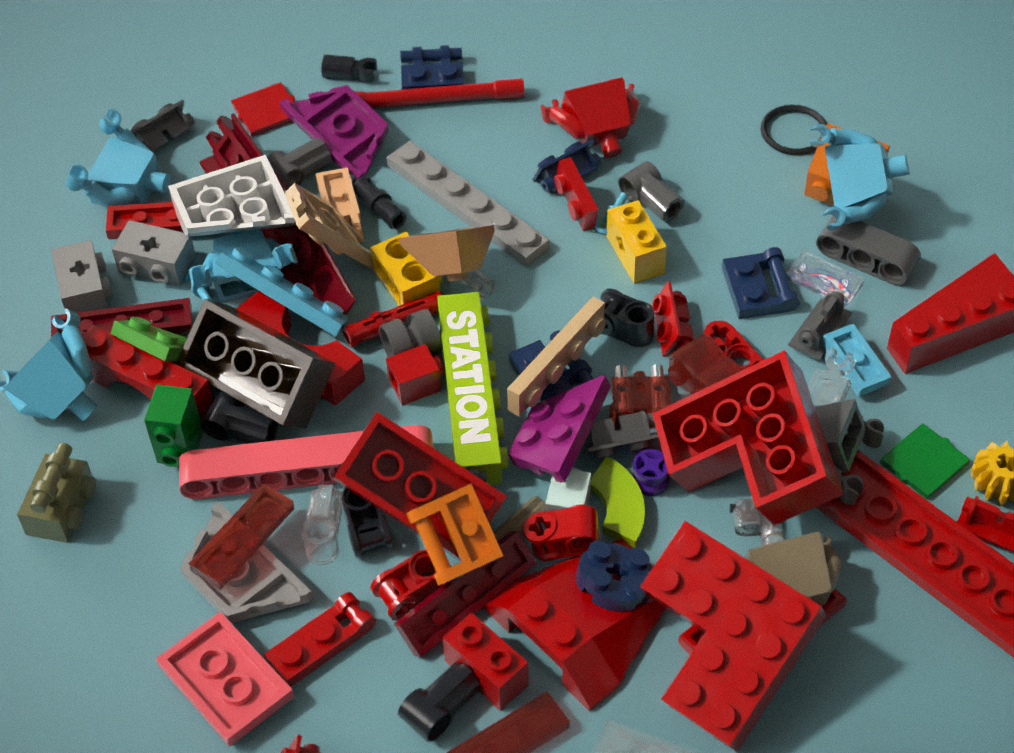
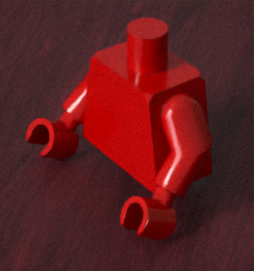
M621 77L566 90L561 103L562 107L559 106V101L554 99L552 100V107H545L542 104L540 108L543 121L547 123L555 122L574 139H579L582 144L593 139L594 143L592 146L600 144L604 158H612L622 153L619 140L627 137L630 127L635 124L640 101L634 93V84H629L628 89H626L624 79Z

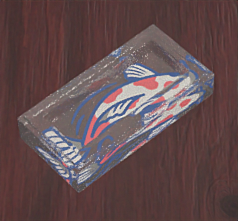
M805 250L802 251L787 271L789 281L823 297L833 291L841 292L845 297L844 307L846 308L864 283L863 277Z

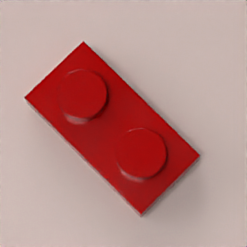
M572 158L560 160L558 162L557 175L554 176L556 189L560 195L564 194L566 197L570 216L574 221L578 220L582 230L586 231L594 228L599 209Z

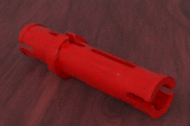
M435 291L425 297L410 301L382 313L378 311L370 314V317L362 321L342 327L346 343L351 348L376 337L381 339L379 325L397 318L405 322L408 314L422 309H428L431 315L438 314L437 296L441 295V293Z

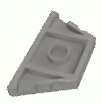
M219 501L213 505L211 509L212 517L205 530L200 529L194 540V548L187 553L180 566L182 576L218 612H221L231 623L308 603L313 599L311 590Z

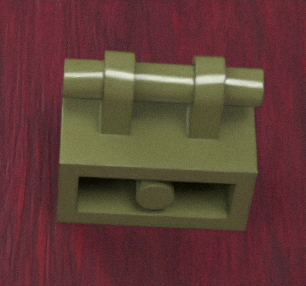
M59 443L55 453H45L17 513L25 535L68 543L73 530H77L81 524L82 510L87 499H91L95 492L96 480L92 476L87 461L69 458L73 451L69 444Z

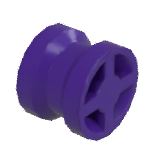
M646 449L638 453L634 458L632 476L638 483L642 495H660L669 485V474L663 452Z

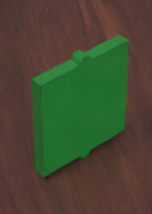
M924 423L880 459V463L926 500L968 465L970 458L950 444L948 438L943 439Z

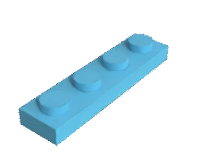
M229 247L220 253L215 262L217 266L336 337L343 330L342 327L347 324L349 317L342 314L344 311L340 306L330 301L323 302L314 297L313 291L307 286L300 283L293 284L284 279V274L271 265L263 266L253 260L254 256L249 251L241 247Z

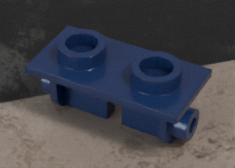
M591 139L584 144L580 141L575 142L565 149V154L557 158L551 155L542 160L537 165L538 170L532 179L533 182L542 178L541 186L545 192H556L554 176L557 175L558 162L569 157L572 158L581 177L596 171L598 165L601 164V159L597 153L592 154L589 150L594 140Z

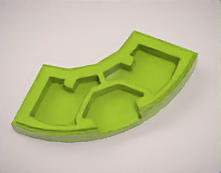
M606 456L591 477V492L600 498L606 508L602 533L616 540L623 539L629 546L636 548L644 528V498L638 483L630 472L620 463Z

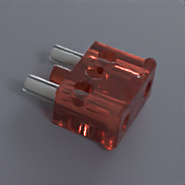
M655 364L651 367V376H646L643 371H637L633 377H628V369L625 365L622 366L623 377H621L620 365L616 366V377H612L611 385L612 403L609 407V418H613L614 427H620L619 416L634 414L640 411H645L646 414L655 413L673 404L671 401L670 376H664L662 365L658 364V376Z

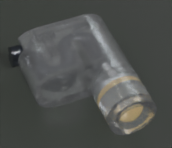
M753 498L739 499L735 501V504H730L729 511L733 513L735 533L744 537L761 536L762 546L784 540L782 522L774 526L755 508Z

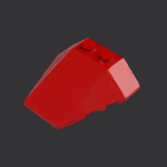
M623 539L612 542L613 544L623 545L632 549ZM578 555L516 579L484 605L483 609L508 633L518 626L562 669V685L590 712L620 686L625 678L628 667L634 657L638 656L644 640L651 628L655 627L665 607L651 598L645 604L644 601L637 604L635 610L629 612H615L597 606L591 601L593 595L588 593L585 588L582 592L577 586L575 574L581 558ZM612 574V575H613V579H615V580H621V577H619L618 575Z

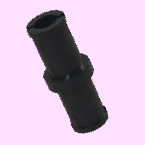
M361 177L355 181L353 185L354 193L367 204L369 212L379 216L392 230L393 228L395 230L399 229L404 225L407 216L404 211L392 202V197L389 193L380 190L368 177Z

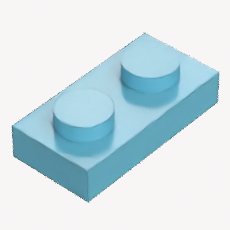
M854 324L823 335L821 345L858 397L889 385L892 378Z

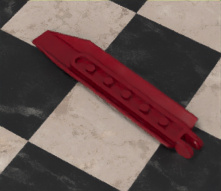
M232 113L231 119L221 115L216 121L224 134L223 136L214 131H209L206 139L212 147L214 155L201 160L199 164L207 174L263 156V153L237 116ZM274 171V173H275V175H276V177H277V179H278V181H279V183H280V185H281V187H282V189H283V191H284V193H285L288 189L286 188V186L284 185V183L281 181V179L279 178V176L277 175V173ZM297 224L288 227L261 229L265 238H272L280 245L291 244L298 262L295 264L291 262L289 265L279 269L284 274V279L293 284L300 283L307 286L313 291L314 297L323 302H333L343 309L344 312L342 314H348L357 299L325 243L322 245L316 243L308 233L299 229Z

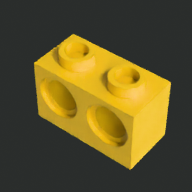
M407 232L370 247L373 270L398 306L425 297L435 291L440 292V283L443 281L442 275L432 276L400 245L399 238L409 236Z

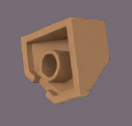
M494 225L400 237L399 240L400 245L432 276L447 275V281L468 279L467 272L481 269L495 231Z

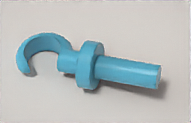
M622 192L615 204L607 207L605 210L606 215L608 209L624 205L628 195ZM607 216L600 218L596 222V230L601 234H607V228H601L603 224L607 223Z
M189 273L186 274L185 281L188 282L190 280ZM198 285L196 288L191 287V291L195 296L201 297L203 301L204 299L213 301L208 293L209 286Z

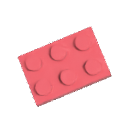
M221 612L156 658L161 670L229 747L294 698L293 690Z

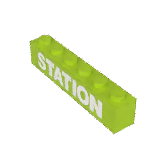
M479 292L437 296L455 463L466 470L478 468V472L486 471L487 483L489 485L502 484V469H508V456L506 446L499 447L498 439H504L503 418L495 417V410H499L501 407L499 388L491 387V381H497L495 360H488L487 357L488 353H493L491 332L484 333V326H489L488 306H481Z

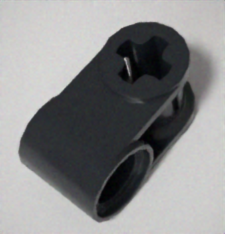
M609 288L604 290L600 299L605 302L604 319H606V324L601 334L609 335L633 347L649 345L654 339L653 307L647 302L634 299L616 289Z
M345 487L342 492V503L348 535L355 558L361 557L362 552L379 547L393 548L389 528L381 510ZM358 503H364V504H366V505H364V506H362V507H355V506H354V505H356V504H358Z

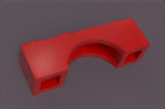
M256 292L236 308L289 337L288 332L292 327L289 309L264 293ZM336 340L317 346L302 344L336 363L320 399L325 398L336 406L365 381L362 358Z
M92 325L82 336L93 367L91 372L94 376L93 382L107 389L114 381L124 382L135 387L150 399L156 384L191 388L194 393L200 420L203 419L213 402L207 379L170 361H163L95 325Z

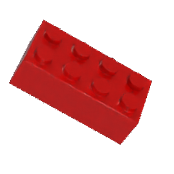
M379 412L375 413L333 477V480L418 535L420 534L415 523L410 524L406 513L467 485L472 484L489 524L507 497ZM436 512L430 515L429 518L444 552L461 561L440 513Z

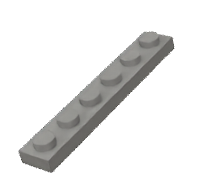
M412 141L407 142L387 157L389 168L469 226L494 225L495 232L491 242L524 266H528L549 249V239Z

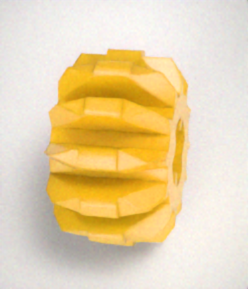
M1008 441L1002 444L1001 447L991 442L986 450L980 449V452L976 454L975 464H973L971 469V478L975 480V491H986V501L994 497L999 500L1001 506L1006 503L1007 499L1014 503V449L1010 448Z

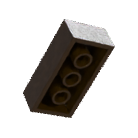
M206 299L203 301L176 365L207 379L211 385L285 426L307 429L336 364L234 307Z

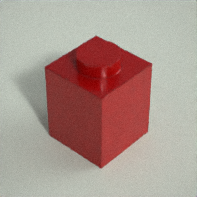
M426 344L386 358L388 380L401 405L441 391L440 376L444 375V369L437 355L432 356Z

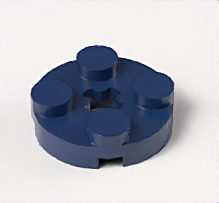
M601 540L593 541L590 543L588 550L582 554L575 574L577 586L582 592L585 588L588 593L593 595L591 601L601 608L615 612L635 610L637 604L643 601L645 604L650 598L640 587L652 570L649 564V555L640 548L631 549L623 545L606 543ZM612 574L618 575L619 577H621V580L613 579Z

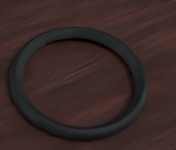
M791 104L776 107L764 116L760 130L765 142L779 152L792 155L807 154L815 151L817 147L808 146L796 149L784 147L771 139L767 131V125L773 116L785 111H800L814 117L819 124L827 125L825 119L817 111L802 105Z

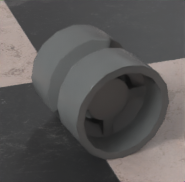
M428 309L408 314L405 322L397 318L379 325V334L387 357L424 344L428 347L431 355L442 351L440 334L434 318Z

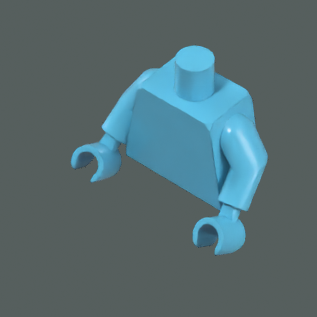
M109 109L106 114L108 120L102 117L99 123L100 130L105 134L114 133L117 137L109 138L89 173L82 165L72 166L69 172L70 175L66 180L68 189L72 191L85 190L84 194L90 197L91 203L100 204L105 208L116 205L144 204L151 191L167 193L169 190L168 186L171 183L170 175L159 172L155 154L128 128L123 129L120 126L122 116L117 110Z
M824 124L810 128L811 131L817 130L822 135L821 141H810L811 146L819 147L826 143L829 144V146H825L834 207H830L822 214L823 217L833 215L836 219V223L826 227L829 231L837 229L843 223L850 224L869 219L886 203L887 196L893 194L891 178L910 174L906 154L887 158L886 148L882 144L877 143L876 139L872 136L852 129H829Z
M261 229L229 232L228 235L218 237L213 241V251L208 253L203 265L191 267L189 274L192 288H196L198 285L212 286L213 281L221 303L254 295L259 291L215 264L220 253L227 248L241 247L249 251L254 256L253 260L263 266L271 265L278 270L282 269L283 266L289 265L291 262L295 264L298 261L291 244L280 245L272 238H265Z
M65 309L67 314V321L65 323L62 318L57 316L52 319V324L63 330L62 335L57 332L19 372L2 371L7 380L6 382L0 381V391H5L6 396L20 414L43 419L48 417L55 420L68 407L76 416L84 421L97 408L98 405L82 392L94 379V376L91 373L93 367L89 353L78 328L80 316L77 313Z

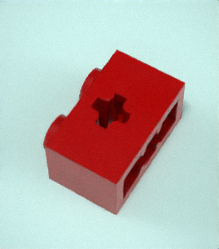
M472 612L442 637L445 662L450 666L455 662L459 664L464 663L470 668L480 682L481 689L479 692L498 710L501 711L529 686L528 662Z

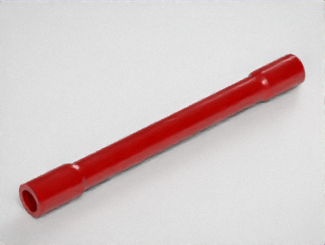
M523 78L496 80L490 83L379 92H355L371 108L489 98L508 99L525 97Z

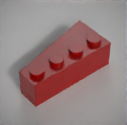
M993 253L892 323L887 350L904 374L1014 333V275L997 254Z

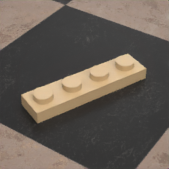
M593 296L507 388L508 410L520 417L528 407H534L540 400L545 388L550 383L554 384L559 380L566 365L571 360L575 361L580 357L587 342L592 337L596 338L601 334L606 324V319H604L605 302Z

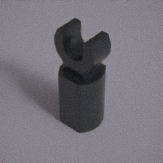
M324 54L321 63L323 78L344 80L359 78L367 83L374 82V71L378 69L377 59L370 57L356 60L355 57Z

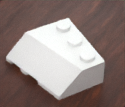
M266 155L168 186L177 218L186 237L288 227L296 224L287 197Z

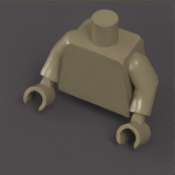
M819 531L749 549L745 557L820 606L826 604L831 592L836 588L841 568V560L831 547V537L824 536L822 543Z

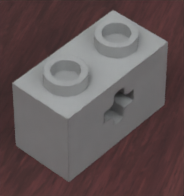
M131 220L128 221L112 248L118 272L177 286L181 285L196 258L192 237H186L182 232Z
M92 240L51 249L64 309H69L75 313L107 309L106 297L112 296L108 276H101L102 272L107 271L102 252L95 253Z

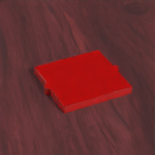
M282 82L231 100L232 106L238 114L239 121L245 125L251 137L293 122L280 107L282 100L289 99L290 103L295 102L294 96L289 95Z

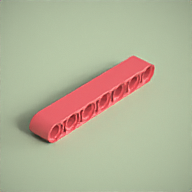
M423 425L401 426L434 448L433 435L430 428ZM363 431L187 451L179 457L180 493L190 499H205L336 484L338 482L333 480V477Z

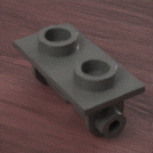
M182 99L174 105L169 103L163 106L157 115L151 119L138 121L131 128V132L148 149L155 152L168 144V140L163 135L164 132L172 140H175L190 131L195 121L189 113L184 115V100Z
M833 291L828 293L824 299L821 298L788 343V346L820 361L826 352L821 345L823 335L843 328L852 315L851 311L844 309V295L839 291Z
M640 411L634 414L619 416L620 431H615L613 418L595 421L585 440L589 441L590 448L583 449V453L593 451L594 458L616 454V446L628 444L630 451L651 447L650 439L658 438V434L651 435L650 428L655 427L652 413L646 414L645 411Z

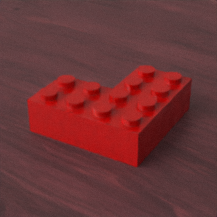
M785 350L652 413L668 474L687 492H691L743 468L755 508L774 526L844 495L803 371Z
M684 521L640 586L651 599L705 633L661 700L737 753L826 618V614L822 606L689 522Z

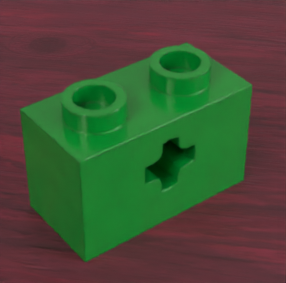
M156 384L144 422L157 463L169 467H178L179 457L183 453L199 449L204 431L200 426L201 420L191 388Z

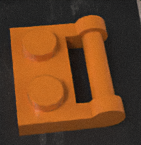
M472 484L406 513L410 524L415 523L436 570V573L433 575L438 585L504 556ZM436 512L440 513L461 560L460 563L453 566L450 565L429 518L430 515Z

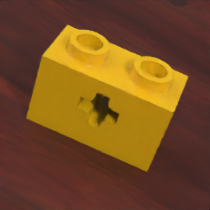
M639 200L608 209L607 238L633 283L635 284L665 274L667 246Z

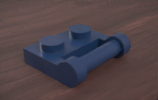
M771 247L763 253L723 259L722 270L738 319L790 312L799 307L800 300L798 294L792 291L783 266L784 255L780 248ZM762 270H771L779 293L778 297L770 296Z

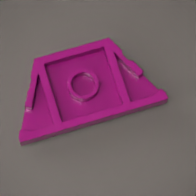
M348 85L332 88L327 92L308 94L309 99L290 103L289 99H285L280 102L281 110L311 140L320 137L325 142L326 147L331 153V159L340 168L348 167L350 178L354 182L366 176L389 132L388 123Z
M606 375L599 376L531 407L507 454L513 465L523 469L529 468L533 473L541 476L547 472L552 474L557 482H565L611 388Z

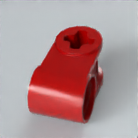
M580 504L565 509L532 514L525 521L523 531L525 537L532 542L533 554L541 561H553L577 555L582 556L588 550L590 543L600 540L598 511L590 505ZM541 522L545 524L547 529H543ZM543 544H546L549 551H545Z
M421 550L392 569H388L378 575L370 585V591L375 597H380L386 604L390 618L398 621L443 584L438 585L434 575L428 577L421 576L426 572L436 573L427 550Z

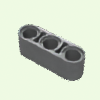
M834 216L831 217L816 240L818 250L825 256L894 285L905 283L921 258V253L915 244L862 221L850 224L843 223L837 229L829 231L826 227L836 223Z

